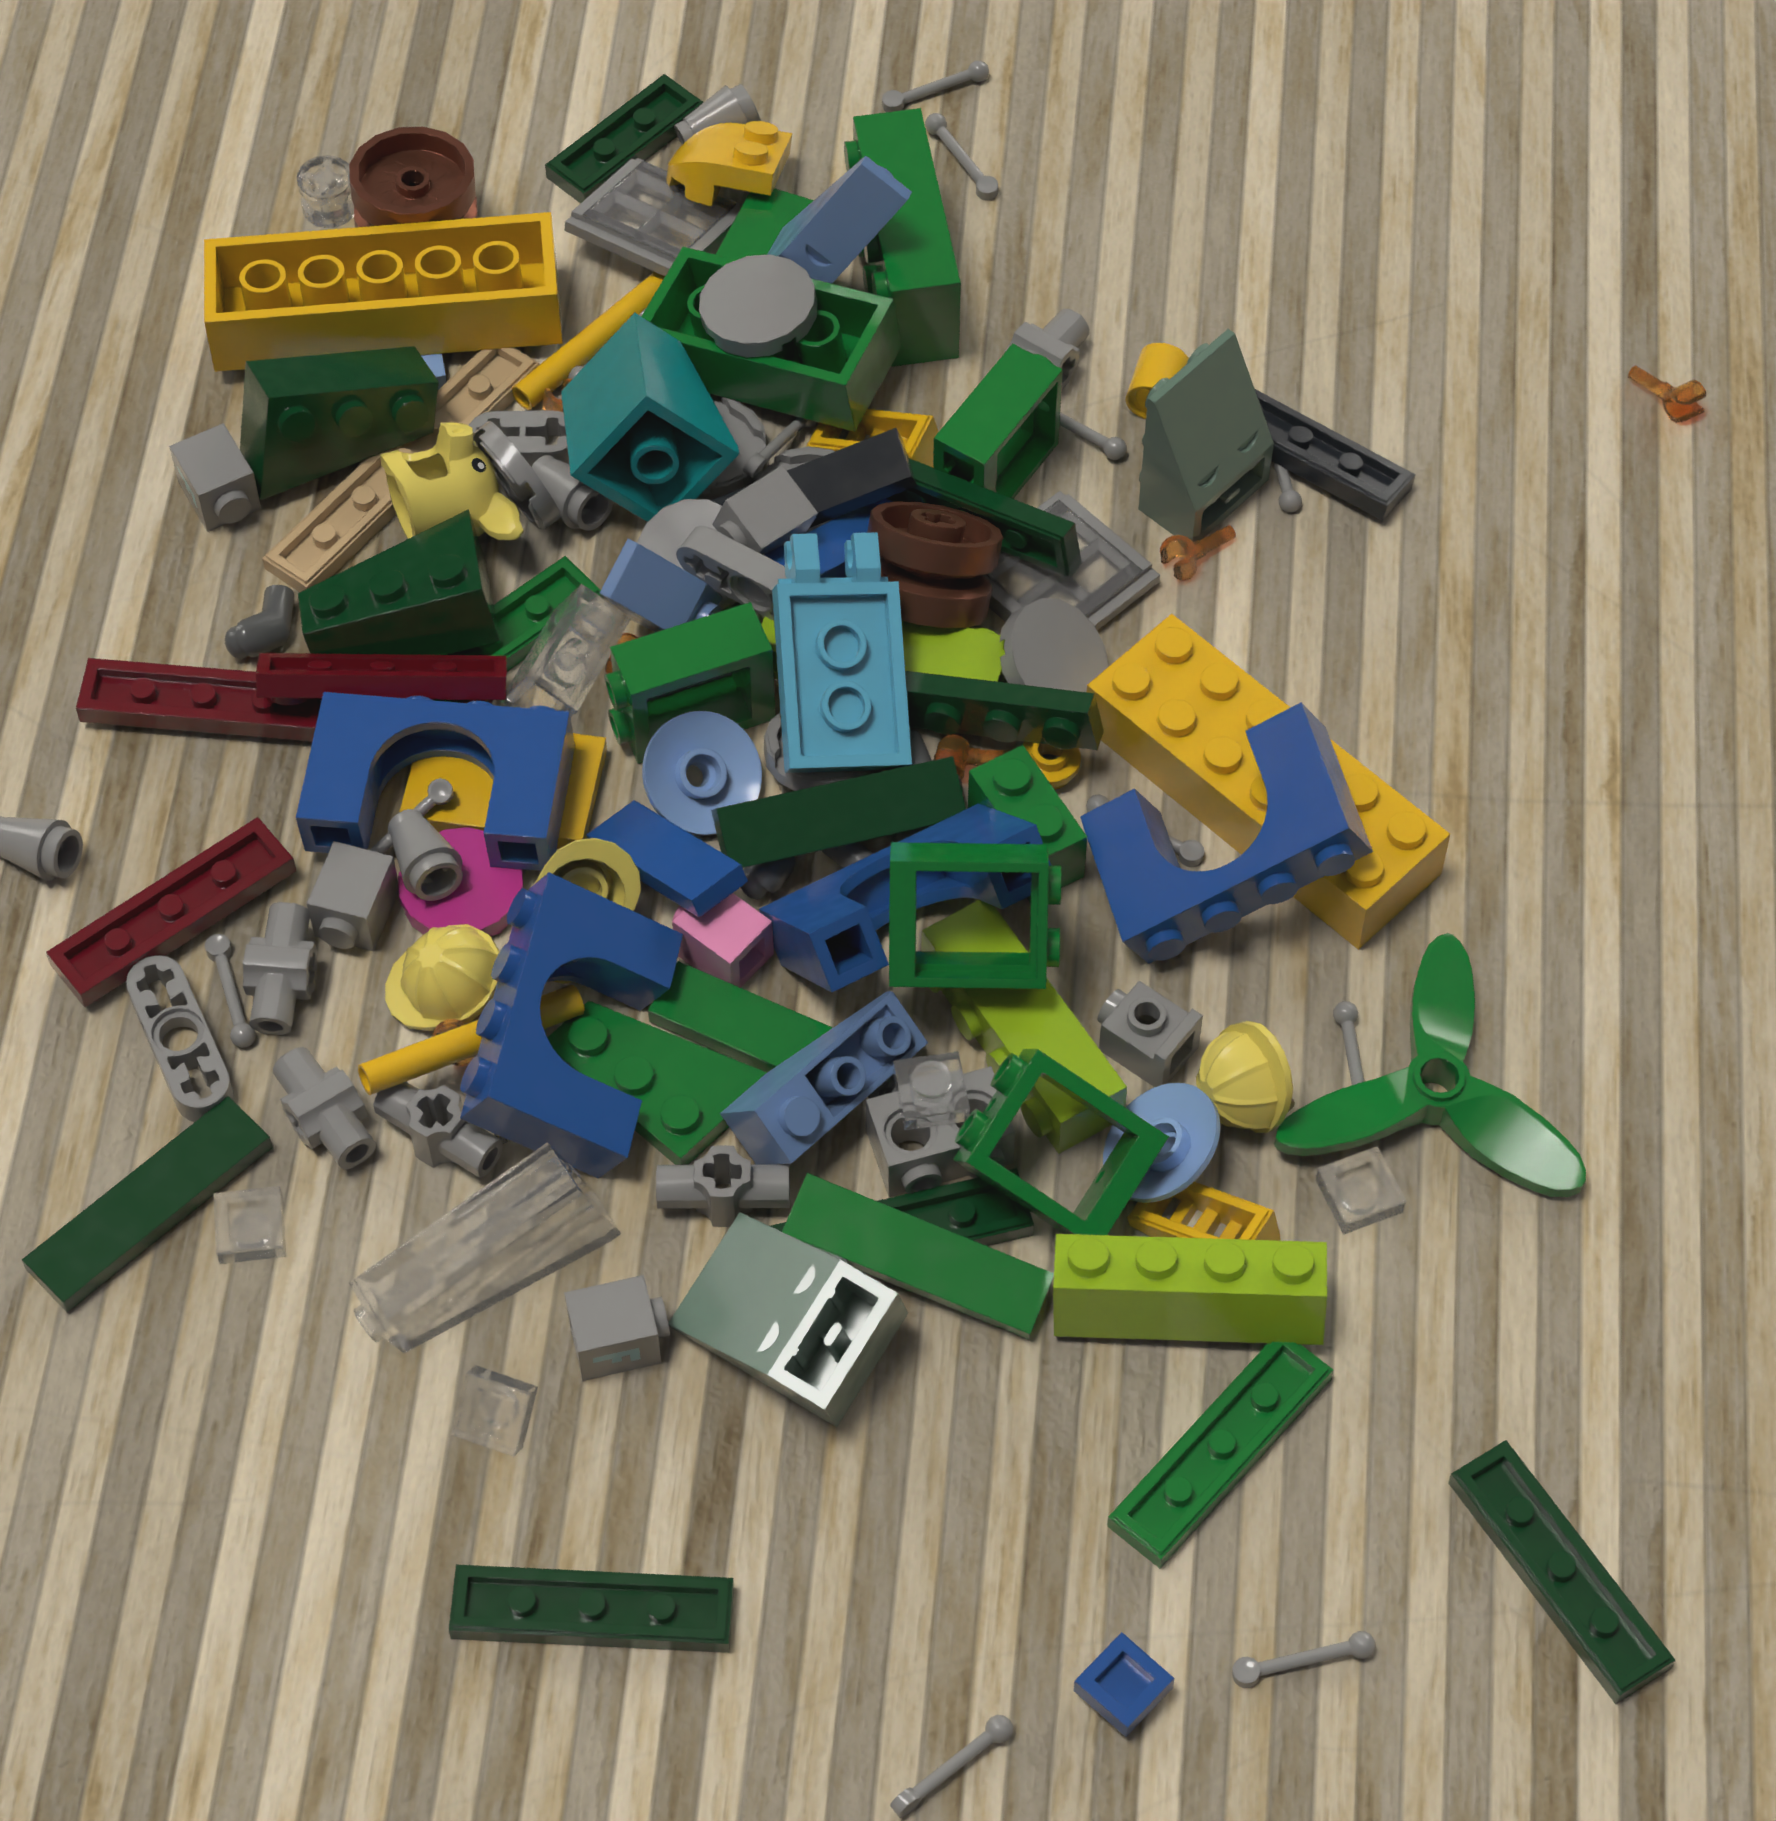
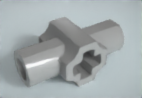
M1063 309L1043 329L1034 324L1024 322L1014 332L1008 348L1013 343L1032 354L1046 357L1055 366L1063 369V389L1069 383L1071 375L1079 363L1080 349L1078 347L1088 337L1090 333L1089 326L1082 315L1071 309Z
M273 903L269 908L265 937H251L249 944H246L243 988L246 995L254 996L249 1025L254 1030L264 1034L284 1035L291 1032L296 999L309 1000L312 992L315 990L318 951L315 942L306 941L310 921L309 911L306 907L296 903Z
M304 1047L295 1048L281 1056L273 1067V1074L288 1094L280 1099L282 1107L294 1131L304 1145H308L313 1149L323 1143L338 1165L343 1169L354 1168L367 1160L373 1154L376 1142L360 1122L368 1117L366 1108L354 1084L343 1069L339 1070L336 1066L325 1073L310 1051Z
M404 1082L378 1092L373 1103L375 1113L410 1134L415 1157L433 1168L439 1164L450 1162L460 1165L478 1177H484L493 1169L503 1150L502 1140L483 1128L460 1119L463 1109L461 1096L444 1085L432 1090H423L416 1088L408 1082Z
M711 1146L709 1152L703 1158L694 1161V1165H657V1208H696L697 1212L704 1214L710 1219L713 1227H730L739 1212L747 1214L752 1212V1208H790V1164H751L750 1160L741 1157L737 1153L734 1146ZM722 1184H729V1185H731V1187H729V1188H724V1189L716 1188L717 1185H722Z

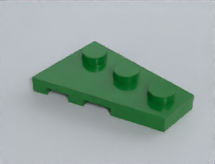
M592 1001L584 1004L583 1015L565 1021L547 1037L556 1053L576 1071L642 1100L635 1131L675 1165H689L724 1133L729 1126L720 1113L767 1073Z

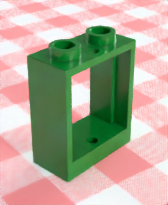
M1012 343L934 437L933 468L1014 499L1059 444L1063 369L1055 366L1046 357L1032 354Z
M751 602L610 647L613 672L605 674L604 680L614 708L608 710V716L618 744L629 743L637 764L643 763L646 748L655 732L664 723L678 715L693 711L714 712L733 720L743 730L770 722L776 716L773 649ZM731 672L730 676L647 702L649 698Z
M891 842L889 987L1046 989L1047 967H1059L1060 928H1048V905H1061V866H1049L1048 844ZM917 871L1031 873L1029 953L916 951Z
M1023 1049L1019 1057L1011 1053L1002 1062L991 1081L990 1086L997 1091L985 1110L981 1112L975 1109L959 1129L955 1143L960 1145L961 1148L953 1161L1063 1234L1108 1235L1169 1136L1039 1049ZM1039 1077H1042L1124 1132L1073 1213L989 1157Z

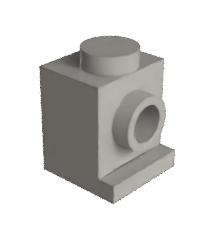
M1138 981L1128 994L1117 989L1103 1004L1097 1018L1098 1022L1101 1023L1099 1049L1102 1053L1153 1087L1168 1084L1198 1049L1203 1015L1193 1008L1188 1013L1141 981Z

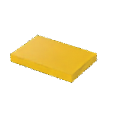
M573 733L575 750L557 849L575 840L587 839L586 834L589 831L607 753L606 737ZM446 756L425 758L412 763L400 812L414 809L428 796V786L435 779L441 778L447 780L453 787V798L445 805L436 804L423 817L438 832L445 829L465 827L484 831L494 781L485 770L467 760Z

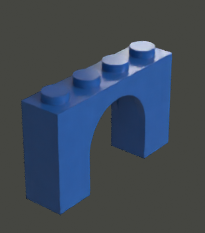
M323 692L296 813V821L305 851L329 853L334 841L368 850L379 797L389 780L400 770L415 761L430 757L446 756L472 762L485 770L494 780L483 833L490 867L542 871L544 865L557 849L575 750L570 712L557 711L547 706L519 708L495 706L485 701L457 703L434 701L423 696L394 698Z
M1302 702L1245 731L1266 787L1267 812L1263 826L1251 846L1241 856L1227 865L1208 871L1181 869L1161 812L1135 788L1080 816L1122 942L1148 964L1156 960L1173 958L1180 954L1186 945L1210 933L1229 930L1236 926L1242 917L1268 904L1285 902L1292 898L1298 889L1324 876L1343 873L1353 866L1355 860L1373 852L1326 727Z
M979 803L899 841L904 843L1043 844L1036 824ZM891 846L759 908V912L772 921L773 946L781 966L830 992H834L889 965L876 930L889 922ZM917 871V909L955 898H975L997 908L1004 909L1029 897L1031 892V873Z
M548 872L530 889L522 888L514 897L508 910L507 924L512 925V930L508 943L500 950L492 968L491 977L497 981L493 999L486 1004L477 1023L476 1034L482 1037L478 1054L470 1061L462 1077L460 1090L466 1094L460 1119L591 1176L600 1178L628 1158L642 1100L576 1071L556 1053L548 1041L541 1020L540 1003L546 982L557 980L579 983L641 1011L670 989L683 934Z

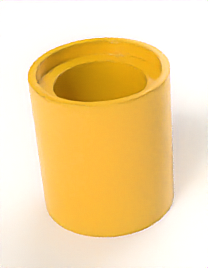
M1151 343L1141 350L1125 398L1128 408L1134 414L1146 419L1147 408L1145 407V401L1149 392L1158 381L1163 378H1172L1187 364L1189 357L1185 352L1167 343Z

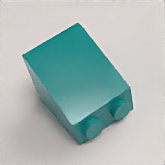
M635 312L561 391L571 476L647 522L666 506L684 499H696L739 455L737 443L682 343Z

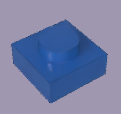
M1121 1632L1074 1681L1073 1691L1127 1737L1173 1689L1175 1678Z

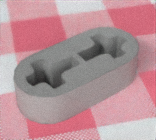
M554 410L491 411L475 417L469 424L473 432H475L488 421L493 422L514 444L531 467L537 459L545 455H550L569 464L563 412ZM549 436H560L556 445H546L549 441Z

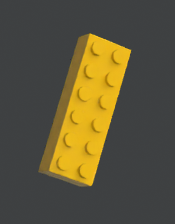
M551 212L204 239V324L214 372L245 369L246 361L415 346L420 355L563 344Z
M1170 614L1087 684L1086 692L1095 694L1104 729L1101 741L1242 855L1258 836L1267 812L1266 787L1245 731L1291 707L1176 616ZM1331 740L1373 852L1355 860L1353 866L1343 873L1324 876L1298 889L1293 897L1359 950L1442 874L1450 833Z

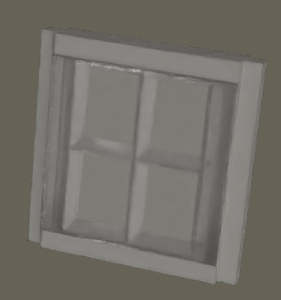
M632 158L572 211L571 217L565 221L564 231L666 276L683 246L716 254L738 215L742 204L720 194L717 195L712 206L688 200L685 197V186L683 184L668 186L666 170L642 159Z
M1061 491L1037 508L1075 523L1082 564L1071 578L1063 576L1003 551H1000L997 567L991 573L983 575L990 581L993 589L989 608L1005 622L1013 612L1040 598L1061 599L1077 607L1094 624L1096 630H1099L1160 582V574L1152 568V564L1073 497L1069 494L1065 495Z

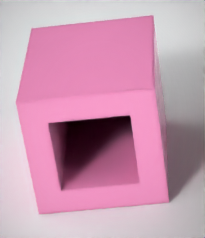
M734 893L701 917H697L681 906L677 908L673 916V930L683 934L678 957L693 968L740 988L774 954L772 921Z

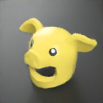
M456 422L440 423L437 442L429 450L416 453H403L399 450L380 454L381 466L386 473L391 502L407 539L468 509L477 536L486 532L497 540H516L524 532L520 523L518 508L499 492L493 464L477 446L473 445V430L467 424Z

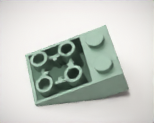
M1227 329L1210 345L1208 343L1200 345L1179 372L1172 378H1163L1154 385L1145 401L1147 414L1145 433L1142 438L1144 448L1142 470L1139 475V482L1141 483L1138 510L1190 548H1193L1269 480L1274 442L1237 337L1230 329Z
M739 1212L668 1324L672 1329L835 1427H838L907 1317L908 1311L897 1292L853 1266Z

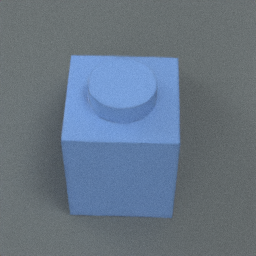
M627 539L600 591L604 598L632 621L654 632L721 612L719 603L723 598L706 582L630 539Z

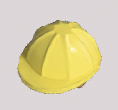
M469 924L448 925L439 928L432 927L427 933L418 938L411 947L407 948V951L392 966L385 983V1001L391 1015L409 1029L425 1031L455 1028L480 1017L486 1004L493 999L497 981L492 979L491 973L500 951L493 938Z
M1245 1021L1230 1025L1220 1032L1219 1036L1207 1046L1201 1058V1064L1196 1076V1085L1214 1102L1219 1113L1220 1123L1228 1127L1251 1129L1255 1133H1268L1275 1130L1284 1121L1287 1113L1295 1104L1294 1099H1292L1291 1069L1285 1052L1276 1037L1261 1023Z

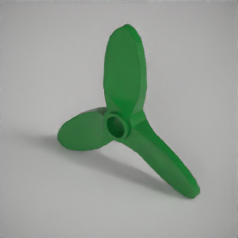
M1449 933L1437 936L1428 945L1417 973L1410 1006V1065L1385 1076L1331 1092L1297 1109L1286 1117L1278 1127L1274 1142L1276 1149L1286 1154L1299 1156L1321 1155L1352 1149L1384 1138L1402 1129L1425 1123L1428 1125H1439L1472 1158L1504 1178L1537 1193L1550 1197H1570L1579 1194L1586 1182V1169L1580 1154L1570 1141L1548 1120L1513 1094L1470 1076L1464 1060L1473 1033L1475 1015L1473 973L1469 956L1464 946L1453 934ZM1424 1084H1439L1442 1087H1444L1448 1092H1435L1427 1088Z

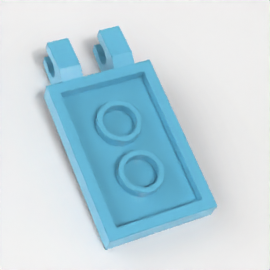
M878 532L853 533L851 540H846L844 552L845 573L847 577L820 578L817 533L792 534L790 541L784 543L785 576L787 579H778V584L772 589L785 773L892 770L912 765L899 581L888 582V577H881Z

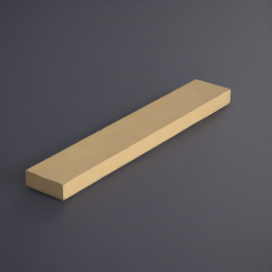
M516 348L480 350L438 390L434 433L383 453L399 450L403 453L429 450L437 442L440 423L456 422L469 426L475 417L485 412L504 411L515 400L511 388L539 366V362ZM380 454L363 461L262 558L265 570L301 592L332 577L396 515L390 498L386 473L381 466Z

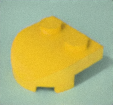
M751 121L746 124L720 123L704 128L690 137L669 161L666 177L668 186L683 184L685 186V197L688 200L708 206L713 205L721 187L771 196L790 155L793 133L778 131L775 125L763 121Z

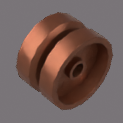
M423 126L398 127L377 134L361 145L349 164L355 227L478 218L474 159L464 143L447 132Z
M890 502L879 504L871 510L867 533L878 532L881 577H888V582L899 581L902 621L938 628H966L979 625L987 618L993 589L990 581L983 575L991 573L998 565L1003 541L999 528L987 520L968 512L921 502Z

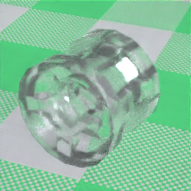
M330 155L317 156L305 162L297 173V185L302 195L303 215L307 221L322 228H335L348 223L354 217L349 164L339 157Z

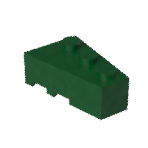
M416 347L246 361L240 451L253 471L260 500L434 433L439 382Z
M469 509L298 593L302 633L310 654L447 655L500 641L487 564Z

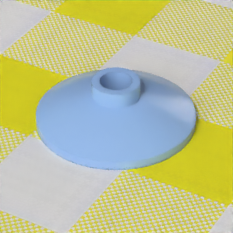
M693 711L670 719L655 732L644 754L642 777L647 797L660 816L690 834L712 835L717 833L711 810L758 799L762 784V767L753 741L737 723L718 713ZM690 765L697 766L703 774V781L699 787L693 786L687 779L686 773Z
M1185 1083L1160 1085L1144 1092L1126 1107L1169 1136L1130 1200L1136 1202L1150 1203L1162 1201L1190 1186L1210 1163L1220 1137L1218 1110L1214 1102L1202 1090ZM1112 1125L1105 1141L1103 1165L1124 1133L1114 1125Z

